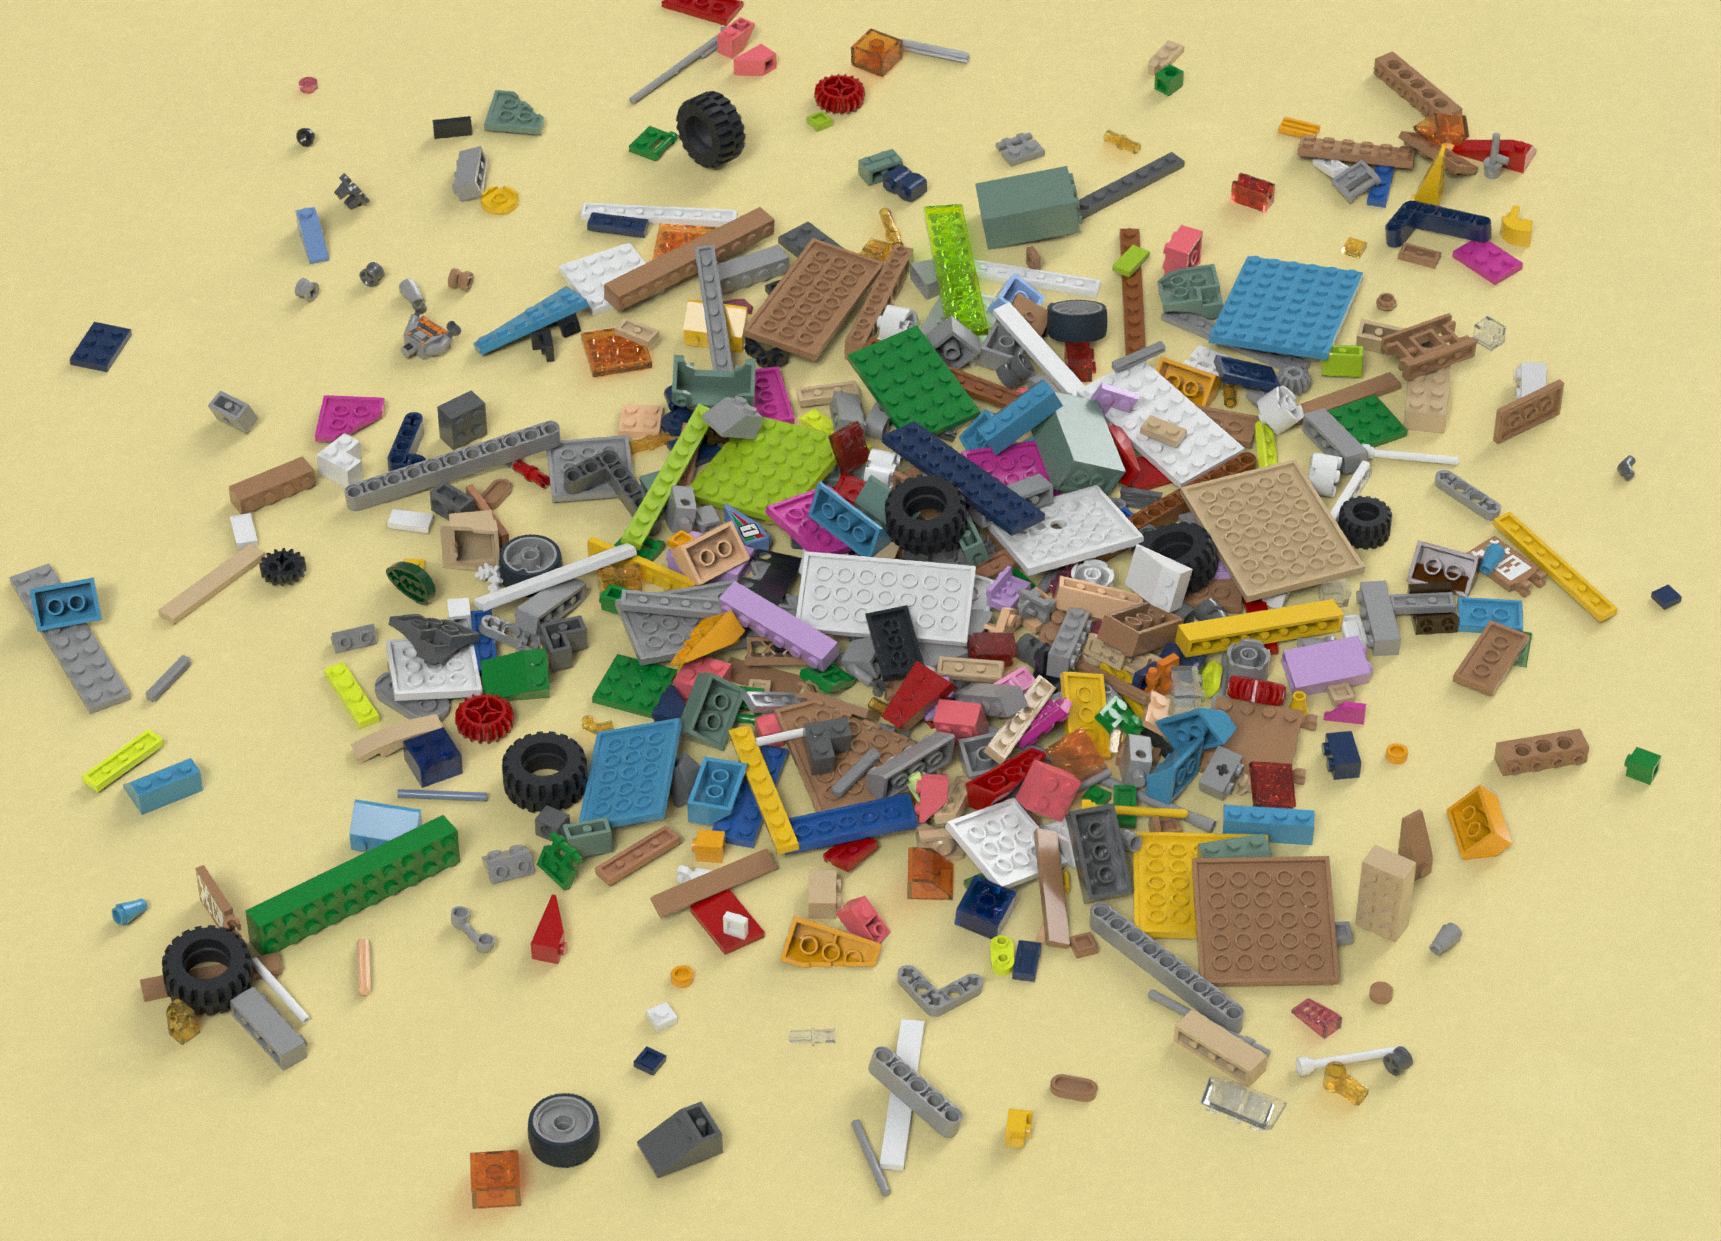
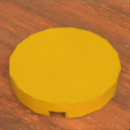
M493 186L483 192L480 200L481 207L490 214H508L518 207L519 196L513 188L503 186V188Z

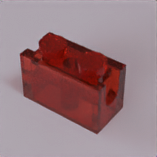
M1241 172L1238 175V181L1234 180L1232 182V202L1265 213L1274 203V183Z
M973 632L967 642L970 659L1004 661V667H1009L1013 664L1012 658H1017L1019 655L1014 633Z

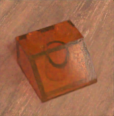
M1434 113L1413 126L1414 131L1426 141L1435 142L1436 144L1451 143V145H1460L1462 141L1469 138L1465 115Z
M909 847L907 899L953 900L954 864L932 848Z

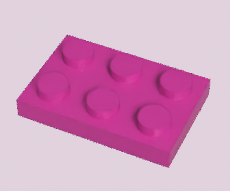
M1471 240L1455 249L1452 255L1453 258L1494 285H1497L1523 268L1521 261L1490 241L1477 242Z

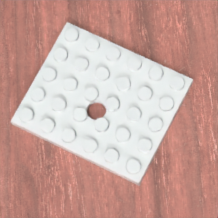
M1098 485L1053 497V503L1038 508L1045 513L1044 521L1013 536L996 524L987 527L1028 576L1057 569L1068 564H1075L1086 559H1093L1107 553H1114L1125 548H1132L1144 541V536ZM1054 524H1058V526L1063 528L1054 529L1051 526Z

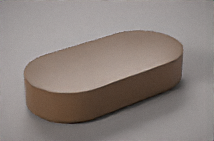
M507 479L494 480L481 494L491 510L498 508L511 494V482Z
M1058 1074L1051 1079L1050 1090L1057 1097L1090 1102L1097 1096V1084L1091 1079Z

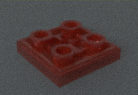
M858 420L852 421L828 436L841 475L847 474L869 461L870 450L867 447L863 430Z
M1258 761L1249 763L1253 806L1292 809L1296 807L1292 764Z

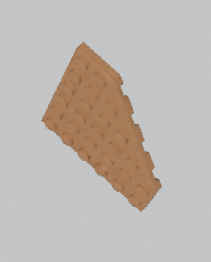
M818 699L774 710V716L781 732L803 728L805 723L840 718L848 719L852 734L850 751L834 753L833 772L811 775L802 737L786 740L815 812L877 800L865 787L869 770L873 767L881 766L890 757L899 755L908 746L917 744L909 741V737L894 731L890 733L881 729V726L866 719L863 721L852 717V714L837 707L833 709L824 705V702ZM874 748L880 753L879 760L841 797H836L832 794V786L870 749ZM940 769L933 773L936 775H942ZM909 788L900 793H910V795H913Z

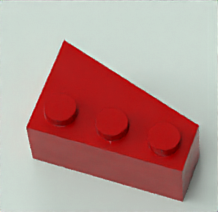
M916 661L881 717L907 732L923 719L932 708L938 705L939 699L946 698L959 687Z

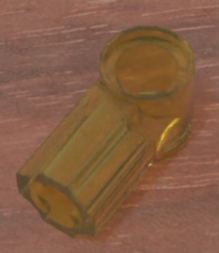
M1336 1061L1328 1063L1323 1078L1324 1089L1331 1093H1339L1352 1104L1359 1106L1368 1095L1369 1089L1347 1074V1069L1342 1063Z

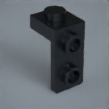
M745 337L744 349L746 354L756 359V363L762 368L781 367L788 364L787 351L776 347L765 351L755 340Z
M1045 642L1034 654L1036 662L1033 677L1036 679L1040 674L1056 687L1052 693L1055 694L1061 691L1060 678L1046 675L1050 643Z

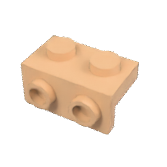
M1002 607L997 624L984 623L983 628L989 630L988 634L996 637L1014 635L1016 628L1020 626L1022 621L1019 609Z

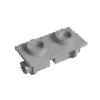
M374 623L332 633L331 642L334 644L335 653L377 644Z

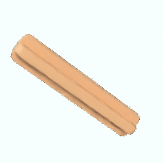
M359 939L357 941L358 994L361 996H368L371 993L370 945L367 939Z

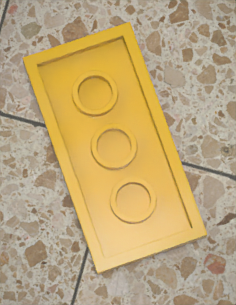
M1062 672L1060 674L1062 699L1066 697L1072 703L1068 710L1070 714L1064 720L1067 758L1109 760L1111 758L1109 733L1094 718L1106 705L1104 674Z

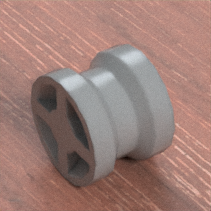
M301 278L295 286L296 296L304 297L305 300L310 302L314 301L318 296L319 285L317 283H310L306 278Z

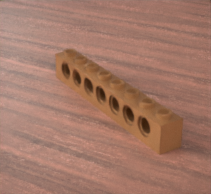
M894 245L845 339V360H847L848 354L865 348L871 337L877 338L880 328L877 327L878 317L883 316L887 305H894L910 274V263H913V248Z

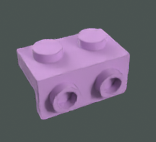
M1007 566L1003 572L1001 571L993 584L987 587V606L1000 611L1002 607L1015 608L1019 602L1018 589L1023 587L1030 591L1031 583L1012 576V567Z

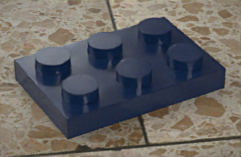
M93 322L70 357V365L108 372L132 336L131 329Z
M1220 355L1215 356L1213 362L1221 381L1226 384H1238L1247 389L1256 388L1266 393H1269L1278 386L1280 387L1271 366Z

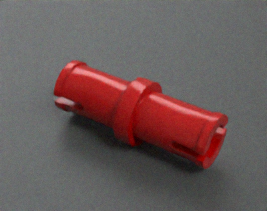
M521 459L517 460L518 463L514 462L513 470L523 475L525 480L534 482L541 488L549 485L550 477L540 472L536 466H530Z

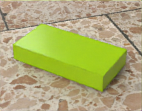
M1132 245L1113 264L1112 271L1130 277L1150 257V251Z

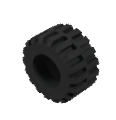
M1352 497L1340 507L1338 526L1354 548H1363V550H1368V548L1375 549L1377 546L1384 545V542H1387L1390 537L1392 512L1384 501H1379L1376 497Z

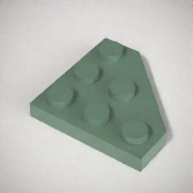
M495 90L484 123V130L541 135L544 126V117L542 115H537L533 108L527 102H522L514 91Z

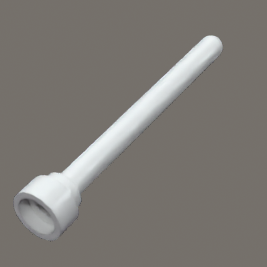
M1361 444L1368 451L1367 461L1376 457L1458 465L1460 462L1458 457L1379 450L1370 447V444Z
M1398 1046L1315 1060L1307 1056L1297 1057L1296 1070L1299 1076L1310 1075L1311 1072H1314V1069L1379 1059L1388 1053H1393V1050Z

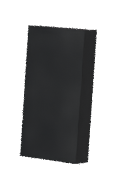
M471 116L433 120L434 139L472 135Z

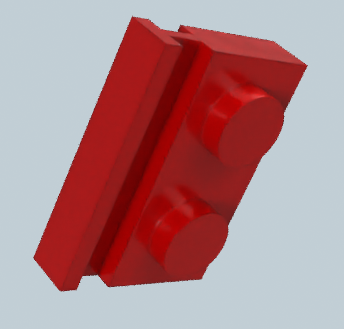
M870 837L836 844L823 854L824 862L830 861L833 866L849 872L878 848L876 840Z

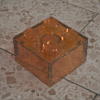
M872 28L851 46V65L877 76L883 77L902 59V40Z
M1083 726L1045 748L1055 767L1070 772L1080 782L1108 768Z
M504 1150L470 1153L473 1209L521 1206L519 1151Z

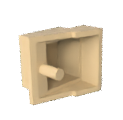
M491 510L449 514L450 524L440 523L443 568L476 570L478 572V567H484V563H490L494 567L496 564L499 565L498 528Z

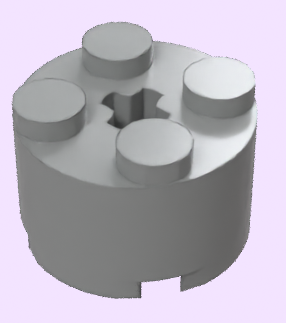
M1241 639L1240 643L1235 645L1232 643L1228 647L1226 659L1228 682L1230 677L1234 675L1267 680L1270 668V650H1267L1261 641L1255 639Z

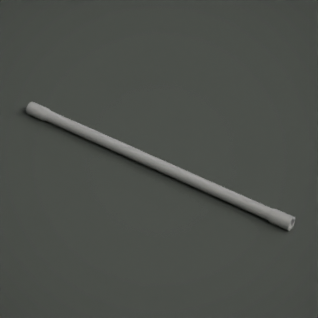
M989 725L988 733L997 732L999 728ZM1017 744L1015 745V748L1022 751L1033 747L1046 752L1047 757L1044 759L1045 761L1086 779L1099 773L1094 769L1036 744L1031 746L1026 744L1023 748H1020ZM1108 777L1098 783L1114 790V785H1125L1123 782L1112 777ZM1136 788L1137 801L1153 808L1184 809L1170 803L1168 805L1145 795V791ZM1187 810L1189 812L1187 818H1179L1208 833L1214 831L1217 823L1215 820Z

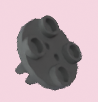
M345 173L339 177L342 183L334 191V194L338 195L340 200L349 194L344 204L350 210L360 203L366 206L371 202L364 193L360 195L362 190L355 183L350 184L352 180Z

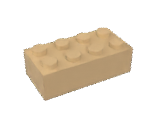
M1450 366L1408 381L1403 425L1407 430L1444 434Z
M1374 845L1362 861L1355 925L1378 934L1383 938L1397 942L1409 925L1416 862L1378 845Z

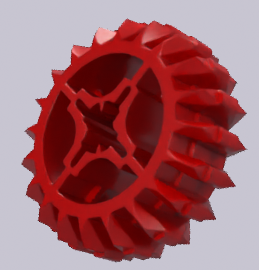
M839 73L835 76L832 74L830 77L825 76L824 79L819 80L814 92L817 106H820L821 110H826V113L832 112L833 115L835 113L849 114V111L855 112L863 104L865 96L863 83L859 82L858 78L854 79L853 76L848 77L846 74L839 75Z
M1234 675L1230 677L1227 684V695L1229 697L1248 702L1280 706L1283 705L1286 697V687L1283 684Z
M490 692L487 695L480 693L479 696L472 694L471 699L465 698L464 702L459 703V707L455 712V725L459 734H462L464 739L469 738L470 742L477 740L479 744L482 741H486L489 744L491 740L497 742L498 738H505V735L510 733L514 724V711L510 702H507L506 698H500L498 694L492 696Z

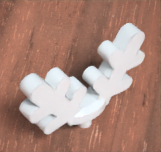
M484 563V567H478L479 571L475 573V578H479L482 581L488 578V581L491 582V585L487 587L490 593L500 590L499 583H503L498 570L500 566L496 564L494 567L490 563Z

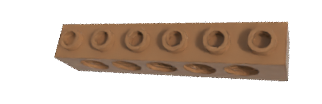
M1392 51L1375 58L1373 74L1433 122L1434 125L1445 131L1461 124L1463 108Z

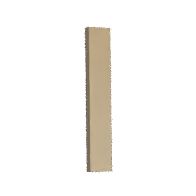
M251 543L160 608L158 610L159 616L173 625L261 562V558L266 557L265 552Z
M1039 674L1024 694L1028 706L1005 720L984 749V752L998 764L1003 763L1056 687Z

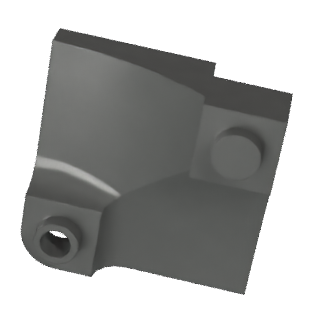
M420 614L391 616L388 625L398 630L410 641L417 651L416 656L423 659L424 663L429 665L446 662L447 657L465 645L478 642L480 633L454 621L425 618Z

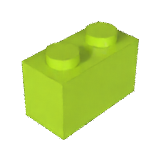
M1333 345L1328 359L1322 360L1321 375L1328 377H1362L1363 346Z

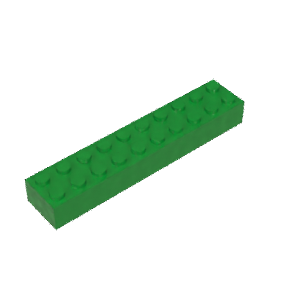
M441 815L245 910L249 942L260 955L277 953L326 927L336 924L371 905H375L381 900L460 862L458 830L444 815Z

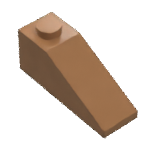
M1421 809L1402 818L1398 855L1416 862L1414 881L1431 873L1433 862L1432 849Z

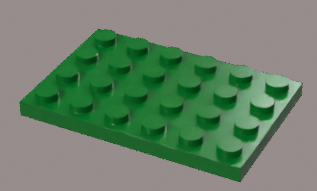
M918 325L847 355L848 362L896 429L915 421L932 434L938 435L980 415L978 407Z

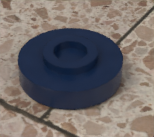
M678 409L665 414L661 419L663 432L671 436H680L683 422L688 423L694 410Z

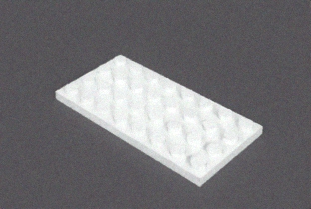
M1146 361L1118 373L1112 371L1077 390L1076 396L1086 399L1092 397L1101 383L1137 393L1139 400L1129 413L1111 407L1104 416L1105 421L1122 427L1129 437L1132 447L1178 488L1245 451L1242 445ZM1149 415L1187 429L1185 438L1177 448L1140 434V427Z
M805 551L796 618L823 634L867 638L870 637L865 613L907 605L918 642L967 647L976 566Z

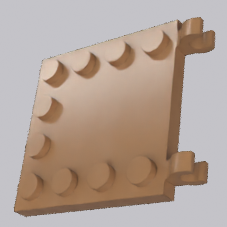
M1217 696L1214 709L1225 711L1237 727L1225 744L1220 746L1243 756V765H1245L1243 773H1247L1253 767L1275 779V786L1288 788L1289 782L1304 785L1306 770L1302 768L1292 770L1300 729L1316 731L1318 716L1314 714L1303 716V710ZM1218 746L1204 750L1200 773H1204Z

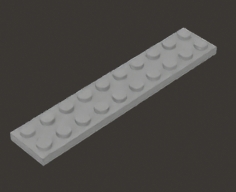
M49 563L9 577L12 587L35 623L29 589L61 584V581ZM87 623L40 631L90 714L131 700L128 689Z

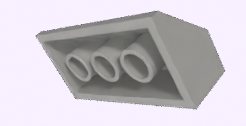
M938 731L930 736L926 735L919 743L914 746H908L902 753L890 757L881 766L870 769L867 773L865 787L876 799L900 794L908 789L906 783L909 781L908 776L912 773L919 771L920 773L933 774L952 762L955 736L951 733Z

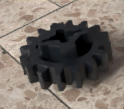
M282 548L279 552L277 549H274L273 554L266 553L267 558L262 557V563H259L261 577L265 578V582L272 581L274 586L277 583H280L281 586H284V583L292 585L293 580L299 582V577L305 576V557L301 556L300 552L294 553L293 549L286 551L285 548Z

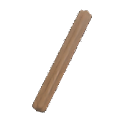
M1081 659L1076 662L1074 669L1076 672L1104 674V683L1107 682L1116 692L1144 706L1151 702V695Z

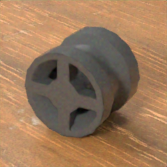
M370 262L359 274L361 281L369 287L375 286L378 280H381L385 275L383 268L376 262Z
M1398 1046L1393 1050V1053H1388L1383 1057V1063L1389 1073L1398 1076L1403 1072V1069H1408L1413 1065V1059L1407 1049Z

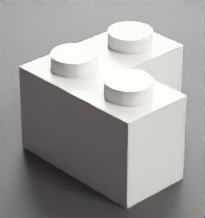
M1522 362L1517 365L1516 369L1513 370V381H1517L1516 386H1519L1516 387L1515 391L1516 400L1546 386L1547 363Z
M344 433L317 454L319 474L344 488L350 484L362 481L360 441Z

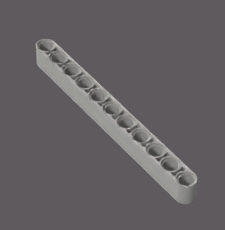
M551 420L350 484L344 490L347 507L351 511H360L437 486L443 481L450 482L555 448L561 443L559 424Z

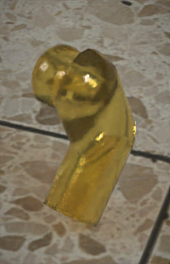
M591 715L582 717L583 729L597 735V732L614 729L612 720L596 723L593 722L594 719Z

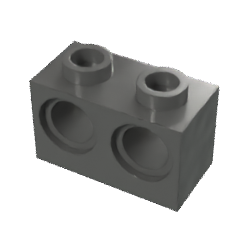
M445 481L430 491L431 511L449 520V514L476 511L475 498Z

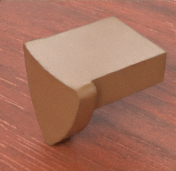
M1158 816L1149 818L1148 828L1150 832H1183L1177 818H1159Z

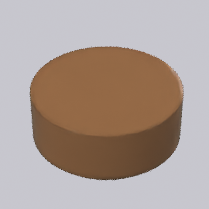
M1375 982L1370 987L1369 997L1377 1004H1387L1392 1000L1393 988L1386 982Z

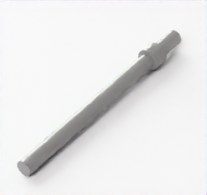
M1153 989L1148 993V998L1183 1016L1191 1011L1186 1006ZM1224 1027L1228 1032L1243 1039L1252 1047L1261 1050L1267 1055V1058L1269 1057L1271 1051L1257 1044L1256 1040L1249 1036L1244 1037Z

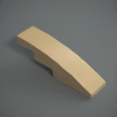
M1094 633L1089 634L1084 649L1085 654L1105 662L1110 667L1118 671L1126 669L1133 674L1150 663L1158 662L1162 659L1149 652L1134 657L1124 656L1120 650L1106 646L1103 641L1097 638L1098 635Z
M433 714L389 726L352 743L351 746L356 759L361 764L379 753L384 758L402 747L408 752L415 748V742L422 740L424 743L426 738L430 736L435 737L444 732V728L439 716Z

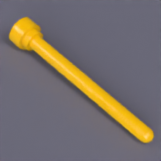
M1082 799L1080 809L1101 805H1095V802H1091V800ZM1115 806L1116 815L1187 818L1189 815L1186 809Z

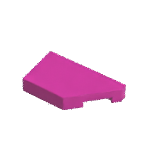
M1344 701L1337 705V708L1334 710L1326 711L1324 713V720L1364 725L1366 704Z

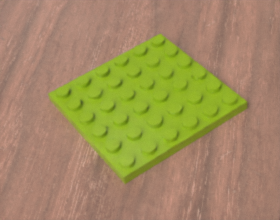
M763 417L756 439L730 438L729 442L722 447L689 487L693 488L695 502L712 505L720 509H724V505L728 504L746 516L775 523L765 514L766 507L816 489L818 482H822L853 443L851 438Z

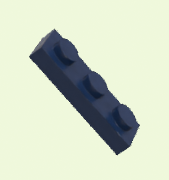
M591 212L587 223V230L645 237L649 221L642 218Z

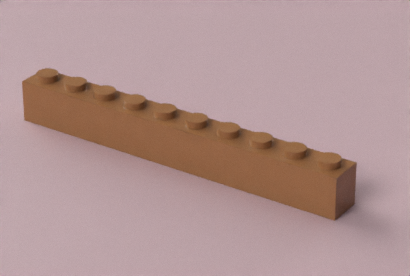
M758 207L605 283L604 299L618 312L697 273L698 268L694 247L714 244L717 262L722 261L773 235L775 219L761 207Z

